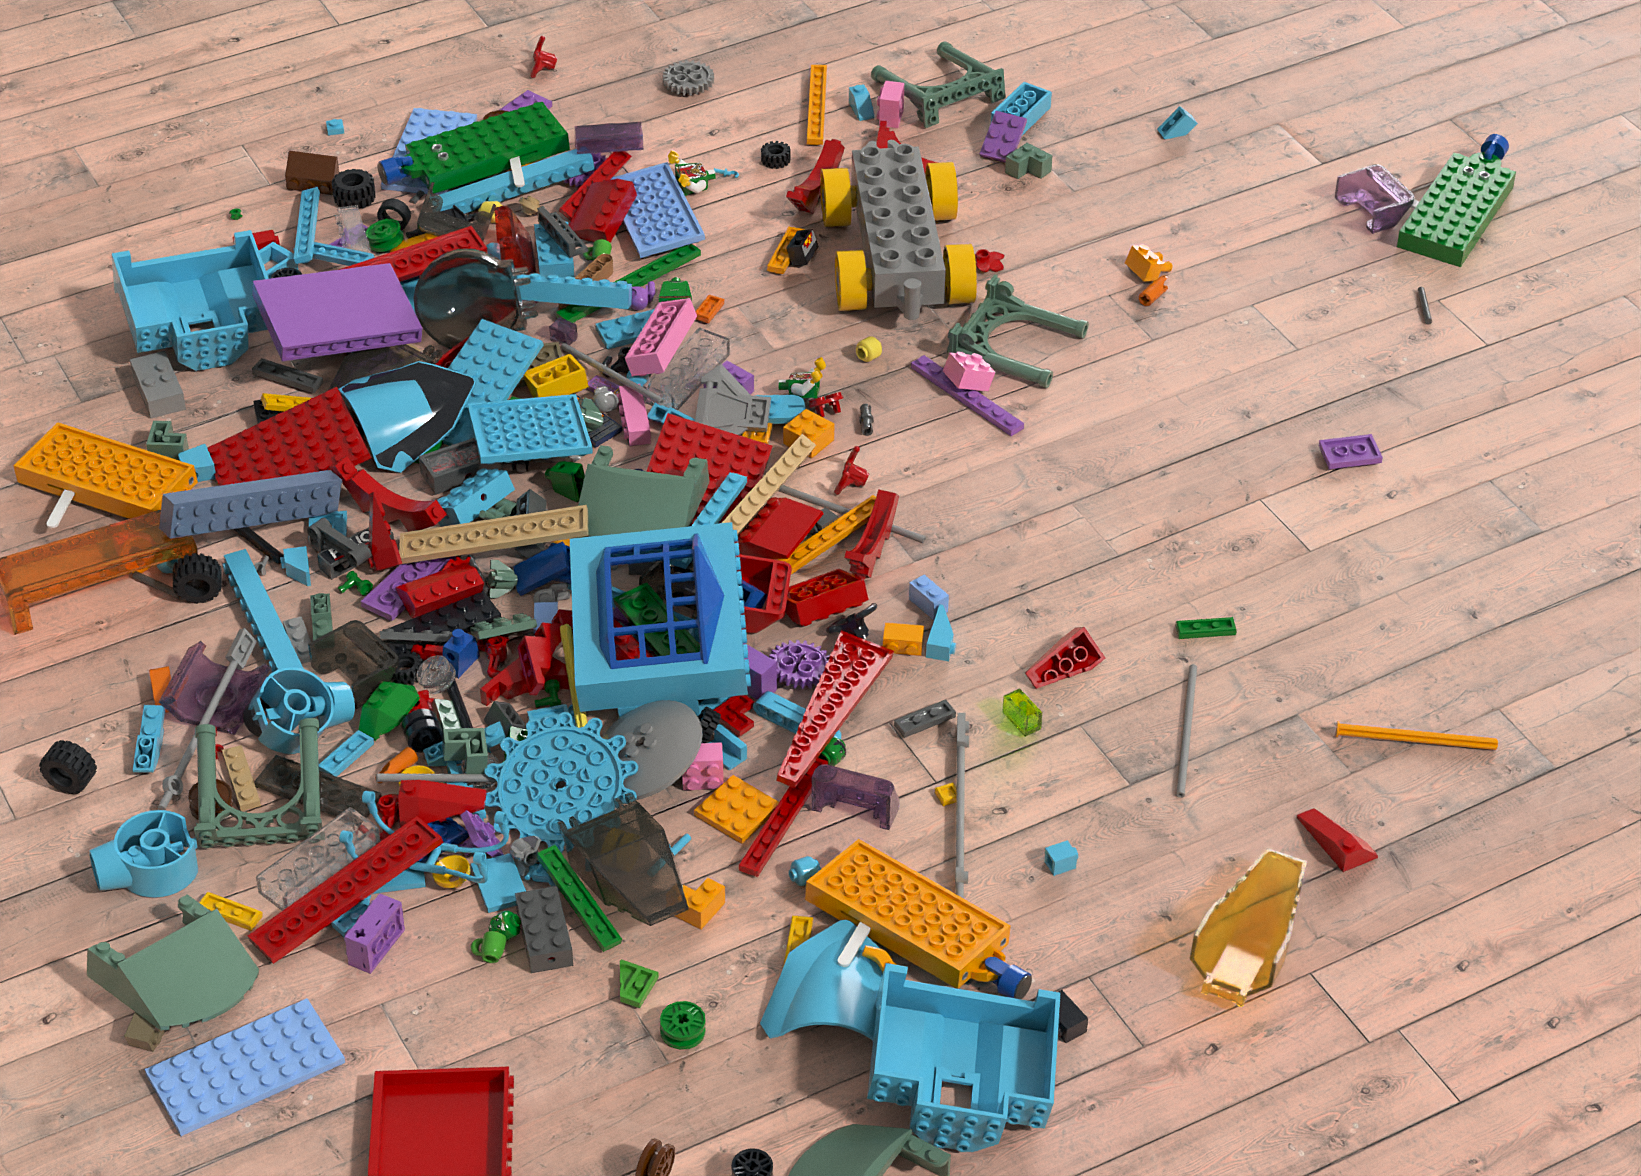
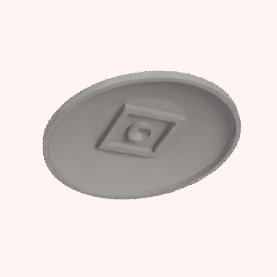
M661 700L644 704L629 711L614 722L602 738L611 739L616 735L625 737L626 745L618 753V758L622 761H635L638 764V771L635 775L626 778L623 785L625 788L635 791L637 795L636 800L666 789L686 772L700 749L702 726L695 712L687 705L677 701Z

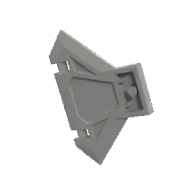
M722 364L702 376L701 383L706 384V388H700L695 422L737 435H741L746 430L767 432L771 397L751 396Z

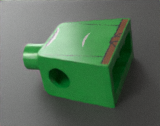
M674 277L671 281L663 282L659 294V302L690 298L692 301L687 281H681L680 278Z

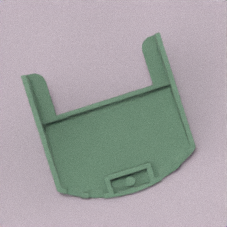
M600 445L592 463L587 465L578 506L587 505L588 536L586 537L690 527L709 485L707 459H690L684 475L676 476L609 467L608 465L613 457V450L609 446Z
M185 895L178 900V908L183 912L182 922L186 926L127 959L124 954L112 949L107 942H100L87 949V976L159 1030H169V1026L181 1025L182 1028L189 1027L191 1022L200 1020L203 1023L227 1012L244 999V994L248 990L251 991L254 981L259 975V968L218 909L210 911L189 895Z
M851 1124L826 1135L813 1144L799 1158L788 1176H883L898 1155L939 1176H950L951 1154L912 1135V1129Z

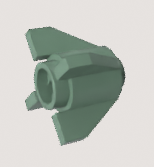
M584 397L581 404L584 408L580 409L589 432L596 430L598 427L600 428L604 418L593 401Z
M490 560V569L494 571H490L488 577L485 578L488 585L493 587L489 588V598H499L517 585L518 578L514 571L501 561Z

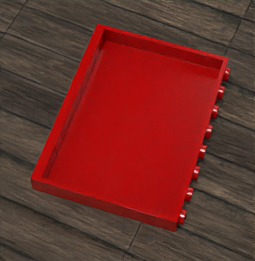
M509 1066L375 1071L368 1176H512V1167L508 1166V1162H512V1148H509V1143H513V1130L509 1129V1125H513V1111H510V1107H514V1094L510 1093V1089H514V1075H510Z

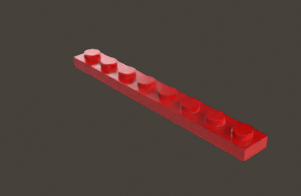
M817 758L795 788L789 786L740 862L739 871L756 877L760 875L828 768V761Z

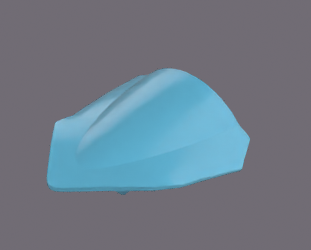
M841 920L789 952L760 1022L770 1039L783 1036L792 1030L805 1026L833 1025L854 1030L873 1040L876 1019L875 1001L883 972L876 962L862 956L865 945L875 948L879 947L867 936L848 967L839 966L838 958L857 928L851 921Z

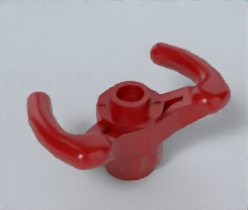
M540 36L533 54L535 64L530 73L531 78H535L537 73L543 68L550 70L556 66L558 57L555 54L541 50L545 36Z
M855 446L852 449L844 465L842 477L834 490L836 495H839L844 488L851 484L864 487L870 473L866 469L853 464L860 451L859 446Z
M498 635L484 638L477 642L478 650L486 652L490 661L487 669V675L490 678H494L501 672L498 671L500 662L505 661L507 658L506 643L509 641L508 636Z
M398 794L384 795L377 802L378 815L385 825L388 824L390 829L399 819ZM366 823L360 826L367 836L375 840L382 841L390 835L384 830L378 833L372 830Z

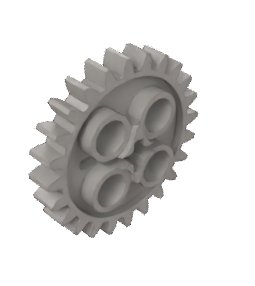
M685 60V63L679 61V64L674 62L673 66L668 65V68H665L663 83L664 86H667V90L671 89V92L677 91V94L683 93V96L686 93H689L690 96L692 93L698 95V92L704 93V90L708 91L709 87H712V84H714V73L710 66H706V63L700 64V61L694 63V60L691 62Z

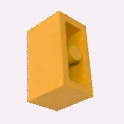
M885 623L883 647L893 650L894 654L921 656L924 626Z

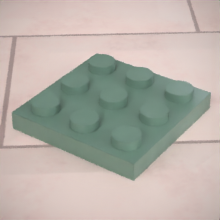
M518 613L512 615V619L500 617L493 619V623L486 621L476 622L474 627H470L472 636L484 639L536 628L537 623L536 619L527 616V614Z

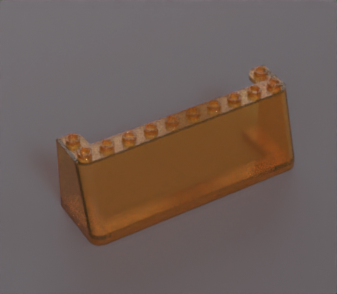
M161 510L1 557L0 602L14 635L33 630L28 604L170 560L184 558L187 554L189 556L192 553L198 555L197 545L193 537L190 535L170 539L159 529Z

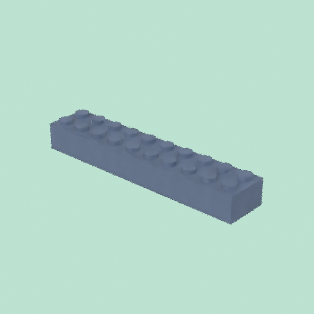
M331 470L166 493L162 496L159 529L171 539L327 515L338 511L342 479Z

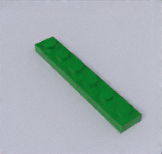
M553 845L538 852L536 858L601 950L605 952L621 944V936L557 846Z

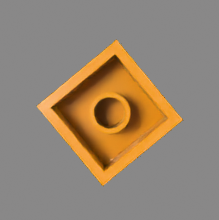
M805 409L783 427V444L791 447L800 435L803 434L816 444L808 456L812 459L834 441V423Z

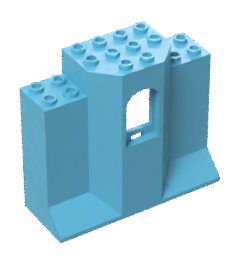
M251 230L234 233L233 246L131 263L130 251L112 253L114 292L119 294L137 353L173 347L179 363L195 371L233 364L249 349L248 333L268 330L252 296L253 281L269 278ZM212 321L215 327L191 332L189 325Z
M886 963L875 1001L876 1019L867 1099L877 1102L896 1103L900 1106H911L909 1129H912L914 1134L937 1148L954 1149L960 1152H975L999 1144L1006 1122L1045 1129L1054 1104L1060 993L1038 989L1035 1001L1033 1002L905 980L908 967ZM942 1081L972 1086L970 1109L940 1104Z

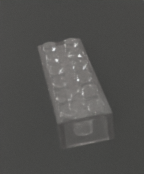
M699 327L675 352L665 371L661 374H654L643 387L665 400L663 406L679 410L702 385V376L722 364L730 355V338ZM643 396L644 403L651 406L654 405V401Z
M349 807L258 874L256 881L259 894L283 911L354 861L351 855L347 853L344 843L340 842L339 837L343 830L353 833L352 842L355 847V853L360 857L380 842L379 827Z

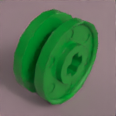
M384 219L373 223L365 232L370 248L376 252L391 250L404 240L400 224L394 219Z
M677 1001L669 1004L662 1011L660 1016V1034L667 1045L675 1049L684 1050L691 1049L703 1041L706 1034V1019L701 1007L692 1002Z

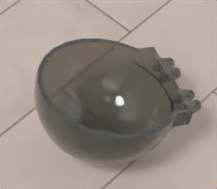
M473 248L452 250L435 258L423 270L416 284L413 298L416 316L425 332L438 344L450 350L465 338L470 337L482 319L514 331L526 330V319L537 317L538 312L524 311V309L532 308L536 305L533 300L522 301L519 286L531 283L529 278L517 279V275L528 273L527 267L515 268L513 259L499 260L485 251Z

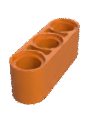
M169 666L150 669L149 673L155 705H164L165 713L177 711Z

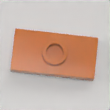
M709 294L695 311L697 314L696 320L710 323L724 305V299Z

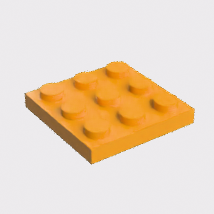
M732 775L694 809V816L742 844L769 819L779 801Z

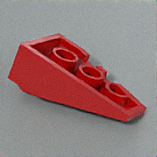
M377 491L370 493L368 548L372 556L367 561L370 569L373 568V571L403 564L395 539L392 540L389 536L391 535V527L383 519L385 511Z
M1075 627L1035 662L1025 674L1035 689L1090 671L1106 658L1086 628Z
M401 780L398 795L400 827L416 816L428 825V823L438 820L440 822L447 821L446 818L451 816H460L466 810L470 813L483 810L485 808L487 791L485 789L426 780Z
M1315 808L1297 815V819L1342 872L1378 858L1377 853L1365 840Z

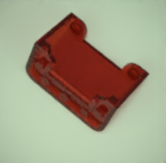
M494 207L496 238L500 247L501 270L511 274L514 272H522L524 275L536 273L530 234L509 207Z

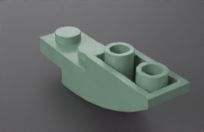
M330 593L311 595L314 648L334 646Z

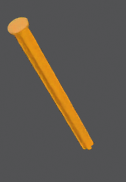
M1337 721L1336 737L1342 735L1496 750L1498 747V740L1496 738L1340 724V721Z

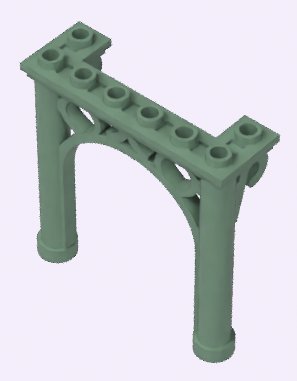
M946 41L938 45L937 54L967 70V73L956 81L937 86H918L907 82L881 65L875 66L871 71V78L876 82L885 84V81L905 83L904 96L909 98L919 109L917 110V115L925 128L939 123L938 108L983 91L990 98L991 103L1006 98L1003 68L994 70L954 48L952 44Z
M994 274L986 283L985 290H987L985 300L979 304L977 311L972 313L970 320L963 327L960 326V323H957L953 329L949 330L947 352H963L969 355L973 353L979 354L992 369L1038 383L1040 386L1048 388L1053 378V371L1038 368L996 353L988 343L989 335L995 328L1006 322L1028 320L1084 338L1088 331L1089 322L1082 319L1079 321L1025 304L1024 301L1012 295L1014 287L1009 282H1000L998 275ZM996 312H999V313H1002L1003 315H1001V316H993L992 314H993V313H996Z
M305 718L298 722L301 783L296 795L284 806L265 813L242 812L232 808L222 800L216 788V727L210 724H201L195 727L198 761L199 823H196L194 832L198 847L212 848L216 845L232 847L235 844L252 846L256 843L275 844L281 841L295 843L298 840L315 842L319 839H324L320 816L317 735L319 721L317 719ZM302 797L304 812H302L299 808L295 807L300 802ZM215 801L224 810L217 817H215ZM288 812L299 816V820L293 824H285L281 821V818ZM230 815L238 820L237 825L234 827L226 828L220 824L222 819ZM274 818L277 819V824L279 827H266L268 824L274 822ZM243 820H246V824H250L254 828L242 829Z

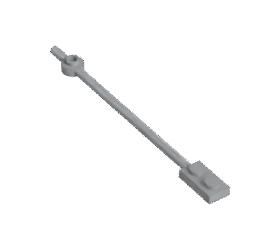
M245 628L238 631L225 657L230 664L199 725L209 724L235 670L238 671L244 668L257 642ZM195 733L174 775L168 776L163 780L162 787L165 793L158 805L159 810H166L171 798L181 794L183 791L181 778L197 748Z
M957 713L955 894L964 899V884H968V871H964L965 748H969V736L965 735V733H969V721H965L966 713Z

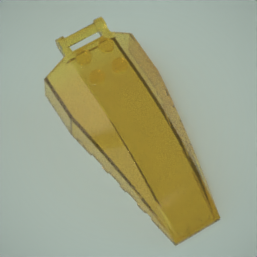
M1267 848L1254 862V865L1246 870V874L1236 881L1233 888H1229L1226 891V895L1207 911L1194 934L1189 958L1205 979L1201 993L1206 995L1210 993L1236 1002V1005L1243 1007L1248 996L1273 986L1285 963L1307 861Z

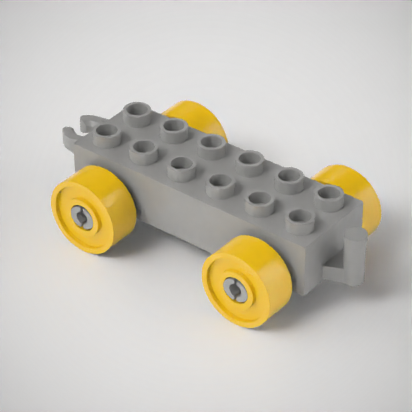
M888 140V148L879 149L875 141H869L861 150H852V185H850L848 168L821 169L820 193L824 227L850 226L852 208H856L864 253L863 250L835 252V287L839 311L866 309L867 291H872L875 308L898 306L904 313V317L908 320H916L919 317L922 305L944 304V293L947 304L975 303L977 274L972 244L945 245L942 257L935 224L937 220H954L957 218L958 188L953 162L927 163L924 173L919 146L913 147L909 144H899L895 140Z

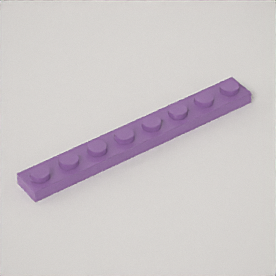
M925 355L911 362L913 370L1008 435L1013 436L1024 429L1022 421L978 391L957 388L943 372L944 368Z

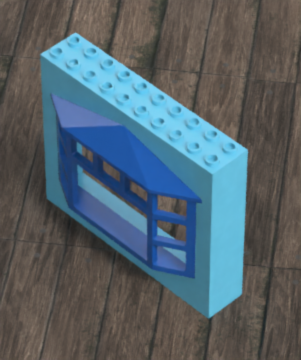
M732 522L570 539L575 688L580 712L642 706L661 700L682 702L748 695L747 687L751 686L750 674L746 675L750 671L749 659H745L748 658V646L744 644L747 643L746 629L742 630V628H746L745 615H741L745 610L744 600H740L743 599V588L738 585L742 584L741 571L737 572V570H741L740 557H736L740 552L739 543H735V541H738L737 530H733ZM693 557L694 572L670 573V560ZM664 560L667 622L614 628L611 566ZM695 581V596L672 598L671 583ZM697 605L696 620L674 622L673 606ZM698 628L700 652L677 654L674 630ZM668 631L670 655L646 657L644 633ZM638 634L640 658L616 660L614 636Z

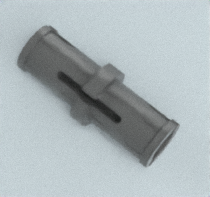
M862 404L860 406L861 417H859V422L862 426L861 432L863 435L865 433V436H869L873 433L872 423L874 418L871 414V405Z

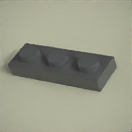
M945 699L895 719L894 726L906 738L955 718L956 711Z

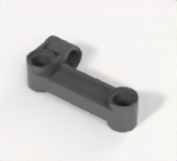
M321 518L307 528L309 545L318 552L331 547L345 556L353 567L359 566L372 556L366 544L360 543L358 545L332 528V525L326 518Z

